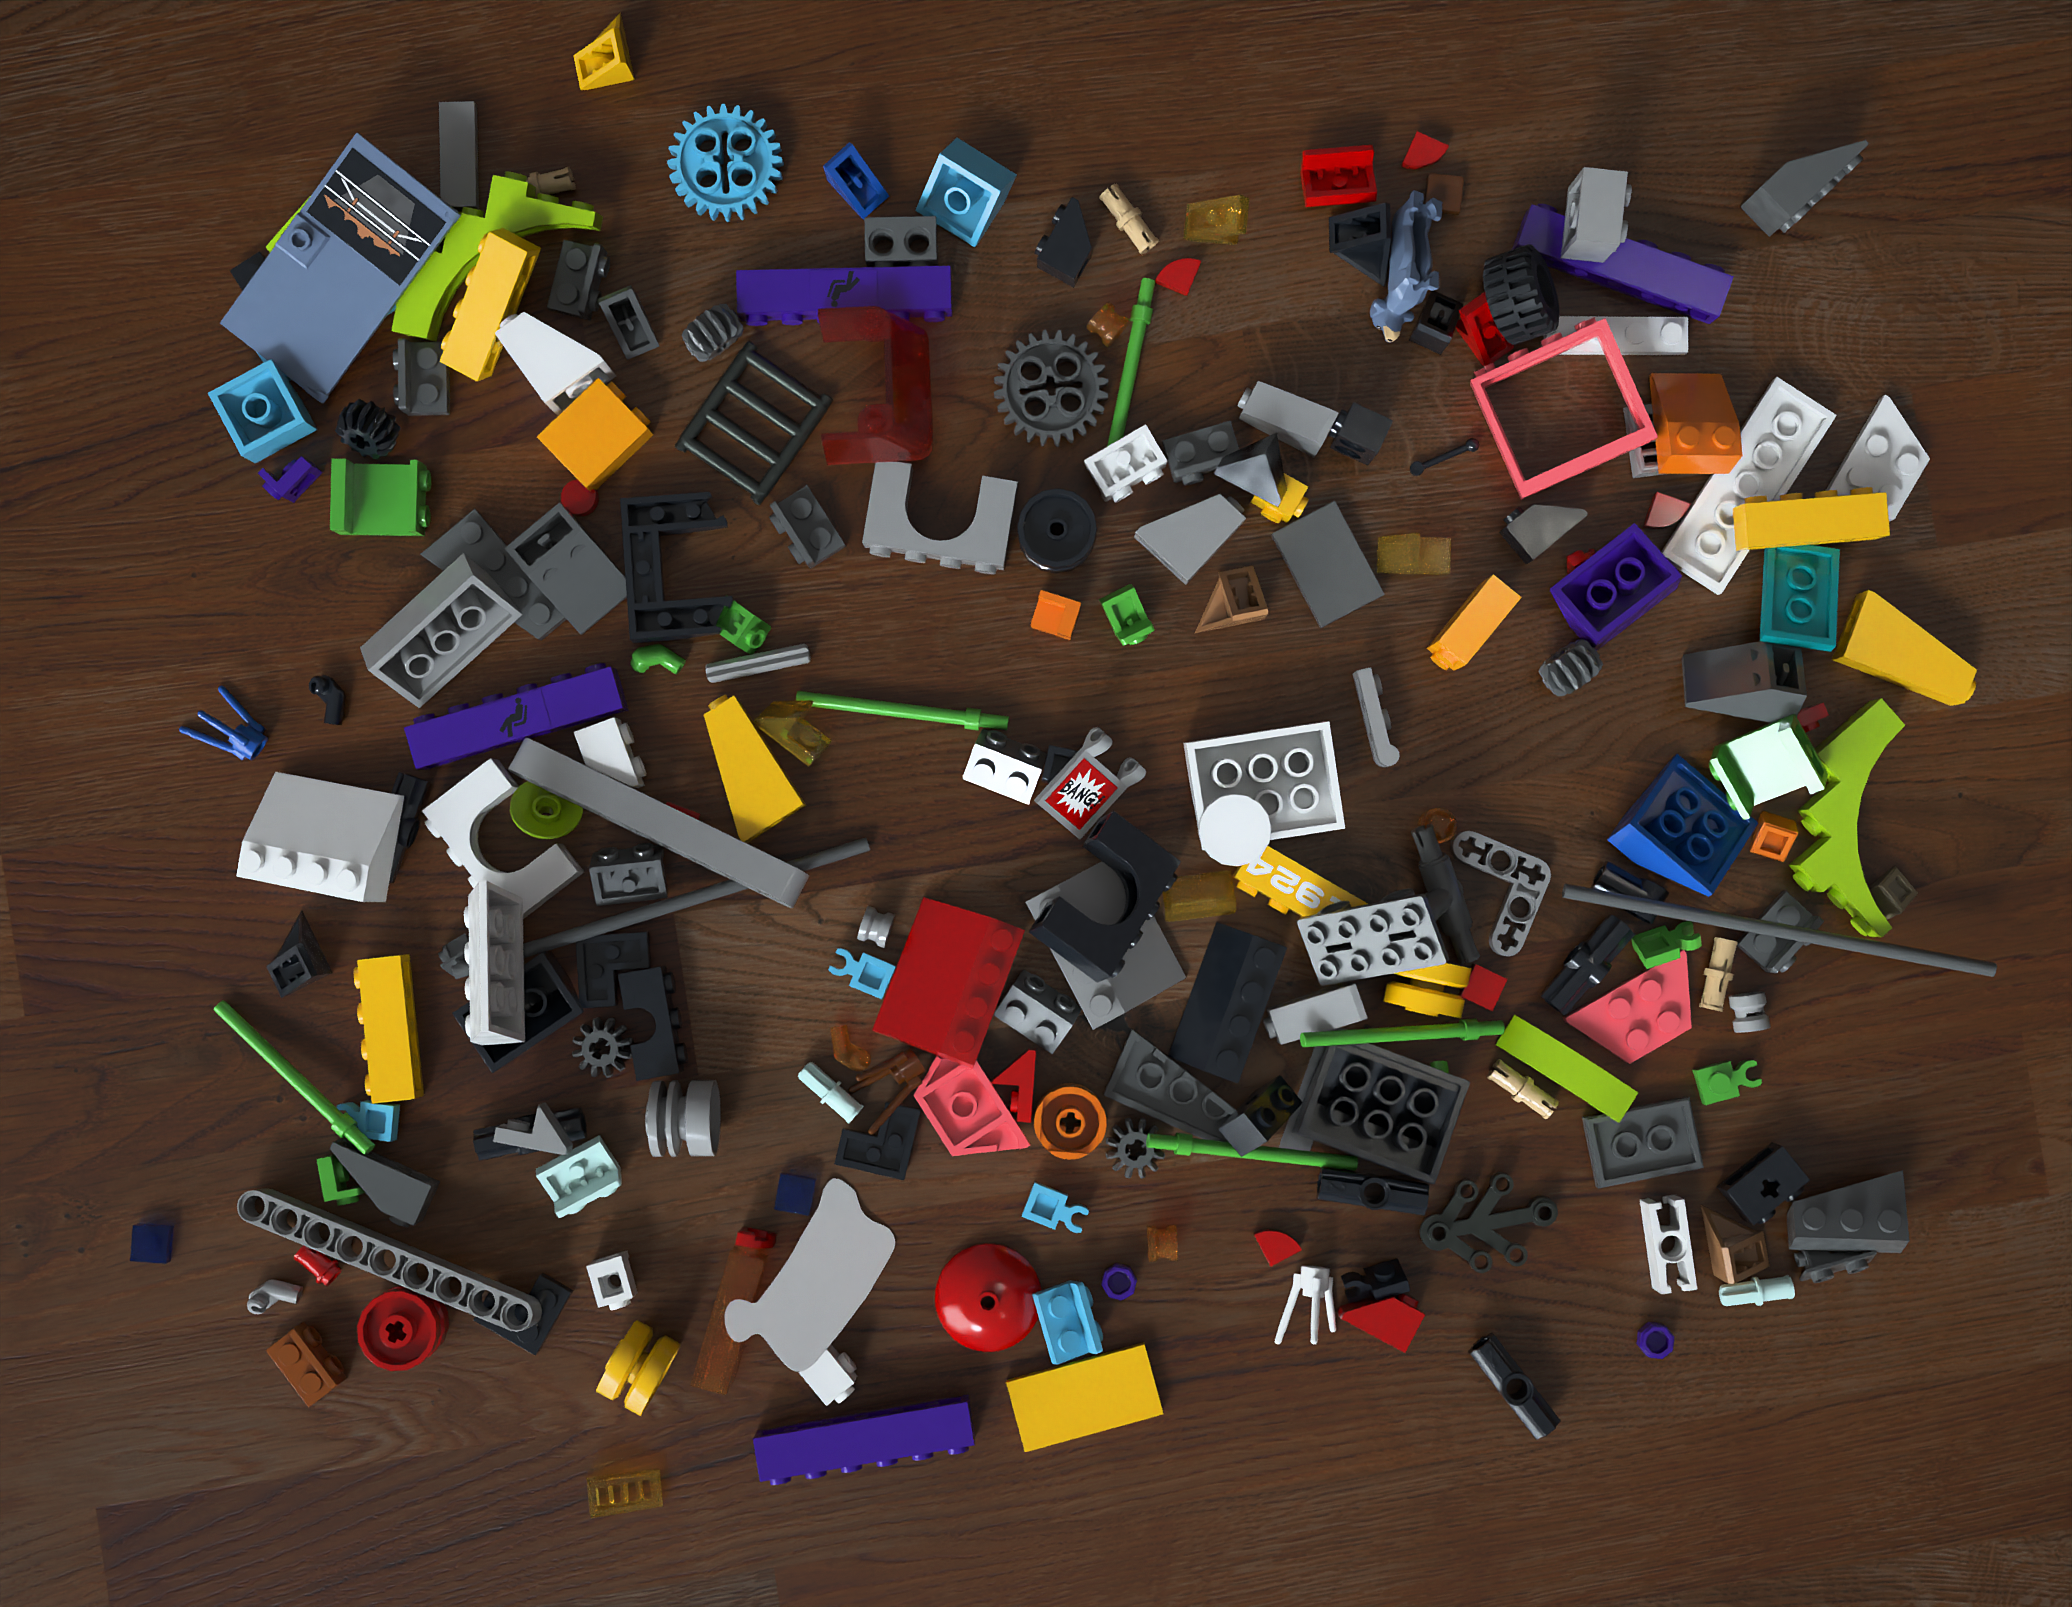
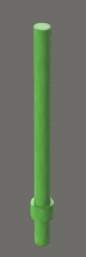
M1142 278L1137 304L1132 306L1130 321L1133 324L1107 447L1124 437L1146 326L1151 324L1153 309L1150 308L1156 282L1153 279Z
M797 691L796 705L958 724L964 725V729L978 731L979 727L1008 730L1009 716L981 713V709L967 708L966 711L804 691Z
M225 1000L215 1006L214 1011L332 1124L331 1129L342 1139L346 1137L364 1155L373 1150L375 1144L356 1127L358 1123L348 1113L343 1114Z
M1473 1018L1461 1019L1459 1023L1304 1032L1300 1035V1043L1302 1047L1457 1037H1460L1462 1041L1478 1040L1480 1036L1503 1035L1505 1026L1502 1020L1478 1022L1477 1019Z
M1148 1133L1146 1139L1147 1148L1173 1150L1174 1154L1190 1156L1192 1152L1353 1171L1358 1166V1158L1356 1156L1259 1146L1241 1157L1229 1142L1193 1138L1192 1134L1176 1133L1175 1136Z

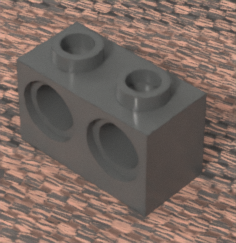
M936 216L864 218L865 261L867 267L938 266ZM923 239L928 242L929 246L924 252L916 253L910 249L911 243L915 240ZM881 240H888L893 243V248L887 253H878L874 249L875 245Z

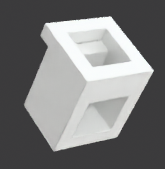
M627 1250L593 1260L586 1266L598 1308L609 1305L610 1310H615L631 1304L630 1298H633L638 1293L629 1264ZM611 1275H618L620 1277L621 1286L616 1287L611 1284Z

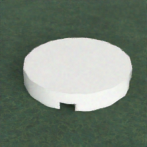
M1228 794L1217 798L1207 805L1200 817L1198 834L1203 848L1211 858L1224 865L1241 866L1253 862L1263 854L1270 842L1271 824L1267 812L1260 803L1246 795Z

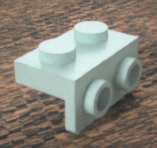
M600 1135L572 1149L567 1155H561L536 1168V1177L553 1200L554 1211L558 1218L579 1212L587 1203L599 1197L611 1195L622 1185L621 1167Z

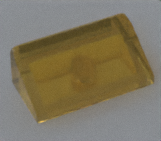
M1231 870L1177 877L1168 891L1162 892L1166 922L1228 915L1236 912V897Z

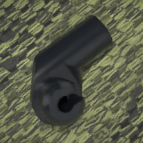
M326 675L314 676L309 682V690L312 694H317L326 704L324 723L342 725L346 700L345 692L333 678Z

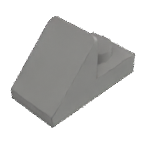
M545 1102L538 1105L533 1129L529 1128V1122L508 1119L507 1124L503 1123L497 1126L493 1142L560 1155H567L572 1151L573 1143Z

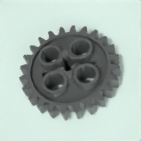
M1043 330L1042 340L1037 341L1034 335L1030 333L1029 345L1025 346L1017 340L1016 348L1018 353L1015 354L1008 350L1005 352V356L1010 363H998V369L1005 375L994 377V383L1003 387L994 391V398L1004 400V402L997 406V411L1009 412L1004 419V424L1009 425L1016 422L1017 425L1014 430L1016 436L1026 430L1028 443L1035 436H1040L1042 447L1045 446L1048 438H1053L1055 446L1059 447L1060 437L1065 436L1071 444L1074 441L1073 432L1077 431L1083 437L1086 436L1085 423L1094 427L1097 425V420L1092 414L1104 413L1105 408L1097 403V401L1108 400V393L1099 389L1108 386L1109 381L1106 378H1098L1105 371V365L1094 366L1093 363L1097 360L1098 353L1093 352L1086 355L1088 342L1085 341L1077 347L1075 346L1074 334L1066 342L1062 340L1061 330L1057 331L1054 339H1049L1047 331ZM1062 362H1071L1077 370L1072 376L1066 377L1059 374L1057 367ZM1027 366H1036L1041 371L1040 377L1033 381L1025 379L1021 373ZM1047 382L1054 383V387L1057 388L1055 395L1051 396L1045 390ZM1074 383H1082L1083 385L1081 388L1077 389L1073 387H1064L1073 385ZM1021 389L1038 390L1025 395L1019 392ZM1069 396L1075 397L1080 401L1081 406L1076 411L1068 412L1062 408V400ZM1036 400L1042 402L1046 409L1041 415L1032 416L1026 411L1025 407L1029 402Z

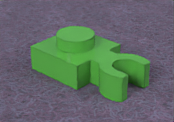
M1691 921L1680 923L1672 931H1668L1666 926L1663 925L1634 935L1632 938V947L1646 969L1681 958V949L1691 951L1702 946L1701 935L1699 933L1694 934Z
M1750 1059L1742 1060L1735 1069L1732 1068L1731 1061L1728 1060L1692 1069L1701 1103L1709 1105L1740 1096L1739 1085L1751 1088L1760 1086L1762 1079L1753 1078L1748 1080L1745 1074L1749 1067L1757 1066V1061Z

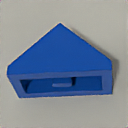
M850 142L823 165L827 181L862 219L866 218L889 197L876 176Z

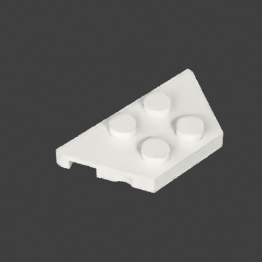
M1887 395L1882 396L1877 402L1826 491L1837 490L1838 496L1850 495V490L1872 487L1873 493L1886 492L1890 522L1896 518L1930 458L1891 398Z

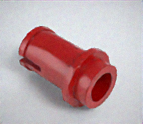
M304 1245L294 1256V1260L302 1264L317 1278L316 1283L330 1285L342 1271L338 1267L339 1262L337 1260L331 1261L323 1253Z

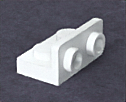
M1145 424L1085 459L1084 464L1100 489L1104 502L1113 498L1116 503L1132 494L1133 490L1131 487L1137 483L1144 481L1145 485L1164 475L1162 469L1166 467L1167 459Z

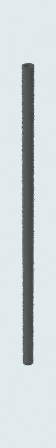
M865 837L786 863L802 871H807L868 852L870 848ZM731 879L523 943V957L527 958L749 888ZM466 961L452 966L455 979L469 976V964Z
M1564 884L1562 890V898L1994 977L1997 970V965L1994 962L1598 889Z

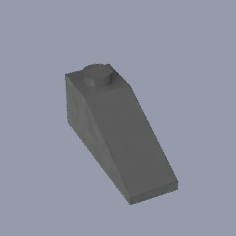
M344 1138L332 1142L330 1150L378 1209L390 1215L389 1220L399 1226L409 1227L410 1224L414 1226L423 1221L440 1181L373 1151L364 1155L350 1141Z

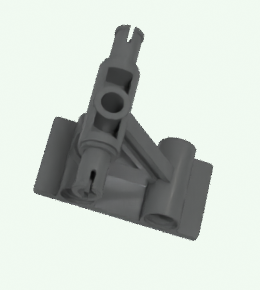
M1427 824L1426 827L1422 825L1411 830V835L1421 857L1418 867L1427 893L1415 895L1411 888L1401 889L1386 895L1379 902L1351 907L1349 901H1341L1323 908L1315 915L1301 917L1297 921L1320 985L1324 986L1446 964L1449 957L1436 924L1437 920L1442 932L1450 937L1459 964H1464L1465 961L1470 963L1480 957L1470 931L1473 921L1463 896V886L1457 880L1449 856L1440 849L1433 824Z

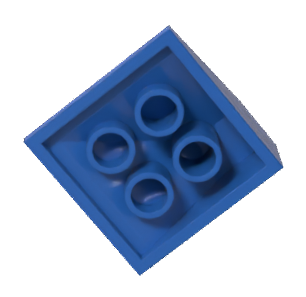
M1676 754L1625 813L1607 840L1635 864L1709 897L1717 889L1755 830L1758 822L1752 817L1743 820L1738 810L1734 811L1730 807L1726 795L1681 756Z

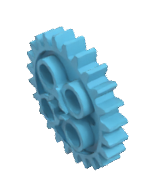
M721 104L720 113L715 114L713 109L707 106V117L704 118L699 113L694 112L696 123L692 125L687 121H683L682 123L686 130L685 135L677 132L674 133V137L680 145H673L668 148L670 153L677 157L668 160L667 164L670 169L677 170L670 174L669 177L672 183H680L675 188L678 196L686 195L684 202L688 208L697 203L696 211L700 216L709 209V214L713 221L716 220L719 212L723 213L726 222H730L732 212H737L740 219L744 220V209L746 208L757 214L755 203L760 201L768 205L769 202L765 195L766 191L777 193V188L771 181H778L783 178L781 172L774 169L784 165L782 157L775 156L782 151L780 143H771L776 138L774 130L765 131L767 124L764 118L754 123L755 114L752 110L743 117L739 105H736L732 114L728 113L725 104ZM725 132L728 133L727 153L731 160L727 164L729 193L727 194L723 193L725 175L720 166L724 163L722 134ZM741 139L752 141L751 146L745 151L734 149L735 144ZM706 140L716 142L714 149L709 152L699 150L700 145ZM741 174L753 176L752 181L747 186L736 185L737 177ZM706 175L717 177V181L711 187H702L700 185V181Z

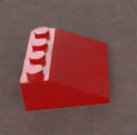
M923 897L872 1031L973 1069L1025 930L992 917Z

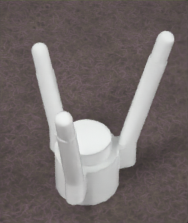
M1302 1265L1301 1274L1294 1273L1293 1286L1275 1337L1276 1344L1282 1342L1300 1288L1303 1289V1296L1312 1297L1311 1343L1317 1344L1320 1298H1324V1292L1329 1329L1331 1332L1336 1331V1316L1332 1292L1333 1277H1329V1268Z

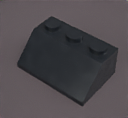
M552 951L542 952L524 964L525 1042L480 1045L472 1042L492 1073L584 1012L571 979ZM470 1001L452 1013L465 1033L466 1017L470 1015Z

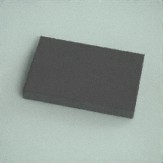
M1335 501L1271 534L1320 629L1385 595Z
M1685 1096L1629 1107L1620 1123L1604 1113L1582 1117L1595 1186L1598 1189L1704 1168L1690 1097Z

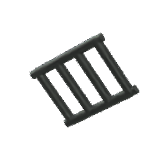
M747 341L675 444V448L684 453L687 450L752 494L750 498L753 502L761 505L833 402V398L824 393L821 396L757 353L758 348L752 342ZM748 364L812 407L801 424H798L737 382V379ZM728 393L792 436L780 454L716 410ZM707 422L713 424L771 465L760 483L696 439Z

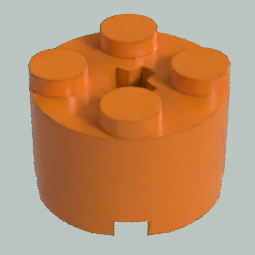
M1075 1083L1057 1085L1046 1091L1036 1106L1034 1115L1036 1136L1042 1146L1058 1158L1067 1160L1082 1158L1095 1150L1105 1136L1107 1119L1102 1102L1093 1091L1083 1085ZM1068 1112H1073L1075 1118L1080 1120V1123H1075L1073 1129L1069 1130L1066 1129L1064 1122H1060V1119L1066 1118Z

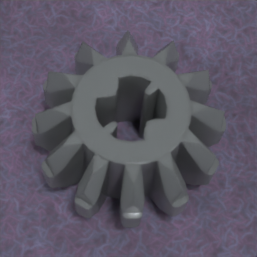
M727 304L714 305L711 309L705 310L703 314L696 317L683 331L682 339L685 342L686 348L699 362L712 360L742 336L744 329L739 320L740 318Z
M1578 639L1560 648L1556 653L1551 654V657L1543 662L1538 672L1543 678L1542 681L1554 695L1564 696L1567 693L1571 694L1585 683L1590 682L1594 676L1598 675L1603 662L1599 658L1600 655L1595 647H1592L1584 639Z
M596 1017L592 1021L593 1028L586 1023L580 1026L581 1032L585 1037H573L572 1041L575 1044L581 1045L582 1049L573 1051L572 1056H584L585 1060L578 1067L584 1070L592 1065V1077H597L602 1069L606 1078L613 1076V1066L619 1071H623L626 1068L621 1058L631 1059L632 1052L624 1049V1046L634 1043L632 1037L622 1039L621 1035L627 1030L626 1025H621L614 1030L615 1018H608L605 1025H603L601 1018ZM605 1039L608 1041L605 1046L610 1045L611 1047L610 1052L600 1055L598 1052L601 1049L596 1050V1043Z
M1126 1118L1125 1124L1128 1130L1123 1131L1120 1126L1115 1124L1112 1129L1119 1138L1106 1137V1144L1117 1148L1105 1152L1107 1159L1120 1157L1112 1165L1114 1171H1118L1124 1165H1127L1124 1174L1126 1178H1131L1133 1168H1137L1138 1175L1142 1179L1146 1177L1143 1166L1148 1165L1154 1172L1158 1170L1157 1164L1151 1160L1152 1157L1157 1159L1165 1158V1153L1161 1150L1147 1148L1146 1146L1148 1133L1156 1134L1159 1129L1156 1125H1152L1145 1132V1118L1139 1119L1137 1128H1133L1131 1118ZM1135 1139L1141 1140V1147H1145L1144 1152L1138 1151L1135 1157L1130 1156V1150H1125L1126 1145H1131L1135 1142Z

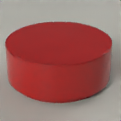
M578 479L568 482L561 492L562 504L575 516H587L598 505L599 496L597 490L593 488L589 491Z

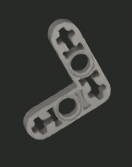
M1473 831L1459 832L1453 837L1450 844L1453 857L1461 863L1510 883L1488 940L1491 949L1496 954L1513 956L1524 945L1550 882V868L1546 862L1479 833ZM1470 837L1473 839L1472 845L1481 850L1485 849V843L1489 844L1490 847L1483 856V864L1478 863L1481 855L1468 853L1466 857L1463 856V849L1459 847V842L1467 841ZM1498 850L1506 852L1510 859L1509 866L1503 871H1497L1491 865V856ZM1518 857L1523 859L1519 864L1521 867L1533 869L1537 865V872L1542 875L1541 880H1534L1530 884L1528 883L1529 876L1521 872H1516L1515 878L1511 877V874L1517 867ZM1517 897H1523L1529 904L1528 913L1521 918L1514 916L1510 910L1511 902ZM1506 917L1511 922L1522 923L1523 926L1521 930L1513 927L1510 938L1515 940L1513 946H1506L1503 950L1501 949L1502 942L1497 940L1499 934H1506L1510 925L1503 924Z

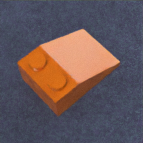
M1651 373L1649 380L1653 422L1658 436L1655 439L1658 474H1729L1743 454L1739 421L1722 375Z

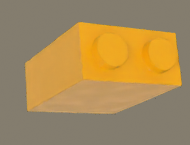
M599 378L537 436L589 491L593 488L597 490L653 436L646 427L651 421L637 407L631 411L622 402L626 396L612 381L606 386Z
M1494 574L1481 582L1426 648L1432 653L1430 657L1432 661L1444 670H1448L1450 667L1455 671L1467 665L1522 597Z

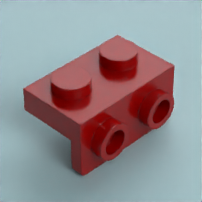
M1373 145L1304 150L1302 152L1300 176L1305 207L1376 202L1377 187L1373 170Z

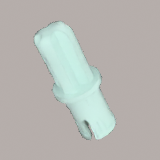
M809 1062L800 1071L799 1079L822 1099L820 1103L826 1102L848 1124L864 1107L839 1086L841 1084L840 1081L836 1083L815 1063Z
M1789 1275L1761 1280L1758 1277H1752L1751 1281L1723 1284L1719 1289L1720 1301L1724 1306L1755 1303L1757 1306H1761L1764 1301L1793 1299L1795 1295L1793 1281Z

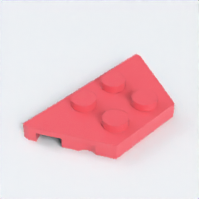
M1680 950L1681 958L1643 970L1562 1017L1563 1020L1626 1063L1631 1064L1692 1028L1688 965L1685 950Z
M936 1056L928 1073L922 1080V1084L919 1085L913 1096L952 1156L1023 1149L1031 1145L997 1090L990 1083V1079L977 1059L972 1069Z

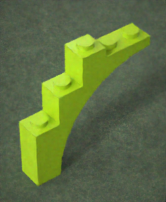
M509 171L505 172V177L493 175L485 218H483L484 211L469 207L462 208L461 217L445 236L442 253V247L438 246L396 303L392 331L407 336L437 341L444 314L457 289L465 281L471 268L476 266L480 257L478 252L479 243L489 231L504 228L519 237H525L545 230L566 228L601 231L603 216L594 212V206L588 203L573 201L572 207L558 204L559 198L538 193L537 199H535L536 187L526 182L527 176Z
M1882 698L1867 702L1814 748L1828 773L1827 781L1829 783L1825 786V789L1820 790L1797 811L1804 818L1801 822L1806 830L1814 836L1819 835L1820 838L1789 864V867L1795 872L1793 875L1794 880L1805 891L1810 890L1811 892H1824L1828 889L1827 896L1838 908H1845L1853 917L1851 924L1860 934L1881 938L1892 929V926L1877 907L1864 879L1858 854L1857 821L1861 796L1871 769L1886 745L1905 726Z

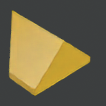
M620 12L591 44L573 55L580 90H589L635 80Z

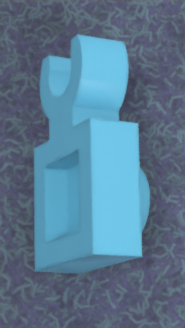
M838 948L836 953L846 958V966L842 969L830 966L828 970L837 976L852 975L849 986L883 999L896 965L865 952L862 953L860 960L857 961L850 951Z
M371 1100L360 1102V1107L353 1102L337 1105L338 1110L346 1111L358 1123L356 1127L369 1139L387 1142L397 1140L400 1104L386 1102L372 1104Z
M1034 1182L1022 1212V1217L1054 1230L1060 1220L1065 1222L1066 1227L1070 1231L1081 1233L1082 1227L1074 1224L1071 1217L1077 1212L1088 1215L1089 1209L1082 1204L1065 1205L1068 1194Z

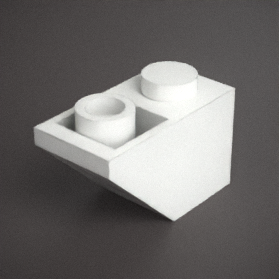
M613 717L574 732L586 766L635 788L645 786L642 777L646 776L645 767L639 756L634 757L629 744L634 743V738L627 723L622 724L620 719Z

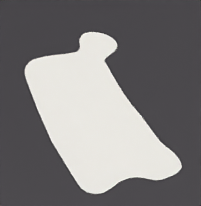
M831 1179L823 1189L819 1206L801 1235L794 1251L758 1302L751 1303L743 1299H736L728 1304L725 1311V1326L730 1338L736 1342H743L754 1334H760L788 1368L796 1372L809 1369L826 1351L868 1296L895 1248L894 1234L889 1228L872 1221L863 1213L857 1194L852 1187L840 1179Z

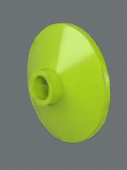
M529 781L516 789L510 802L511 817L517 827L524 833L541 839H554L567 835L577 827L583 814L582 807ZM547 812V813H550L551 815L545 816V815H542L541 813Z

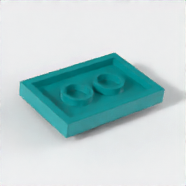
M1814 545L1764 549L1760 641L1829 652L1836 647L1840 549Z

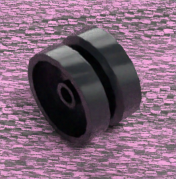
M1056 488L1038 493L1029 499L1020 513L1017 526L1020 549L1028 562L1041 571L1055 574L1072 571L1085 562L1093 549L1097 527L1092 509L1086 500L1073 491ZM1054 525L1061 526V531H1064L1059 536L1051 533Z

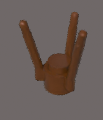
M910 1048L904 1052L902 1051L892 1059L857 1074L856 1080L859 1082L848 1089L849 1093H855L889 1074L893 1076L899 1085L903 1082L907 1083L868 1129V1133L871 1135L884 1124L910 1092L922 1084L918 1076L923 1074L925 1069Z

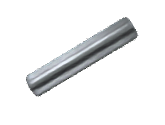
M799 644L709 663L706 665L705 670L708 681L716 683L806 664L811 661L808 646L806 644Z

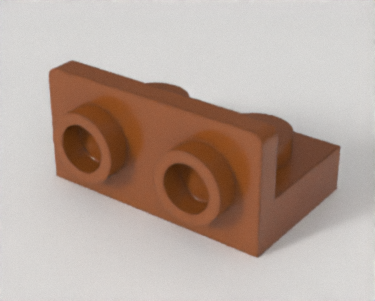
M302 1322L265 1351L306 1405L310 1407L347 1379V1377L343 1373L344 1367L341 1361L335 1355H329L321 1344L322 1338L314 1327L307 1326L305 1322Z

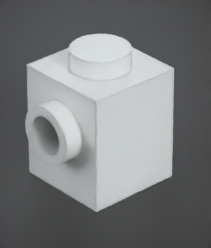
M832 1344L809 1369L799 1372L826 1406L833 1400H836L838 1404L841 1403L855 1390L852 1385L857 1377L854 1372L857 1367L845 1352L839 1354Z

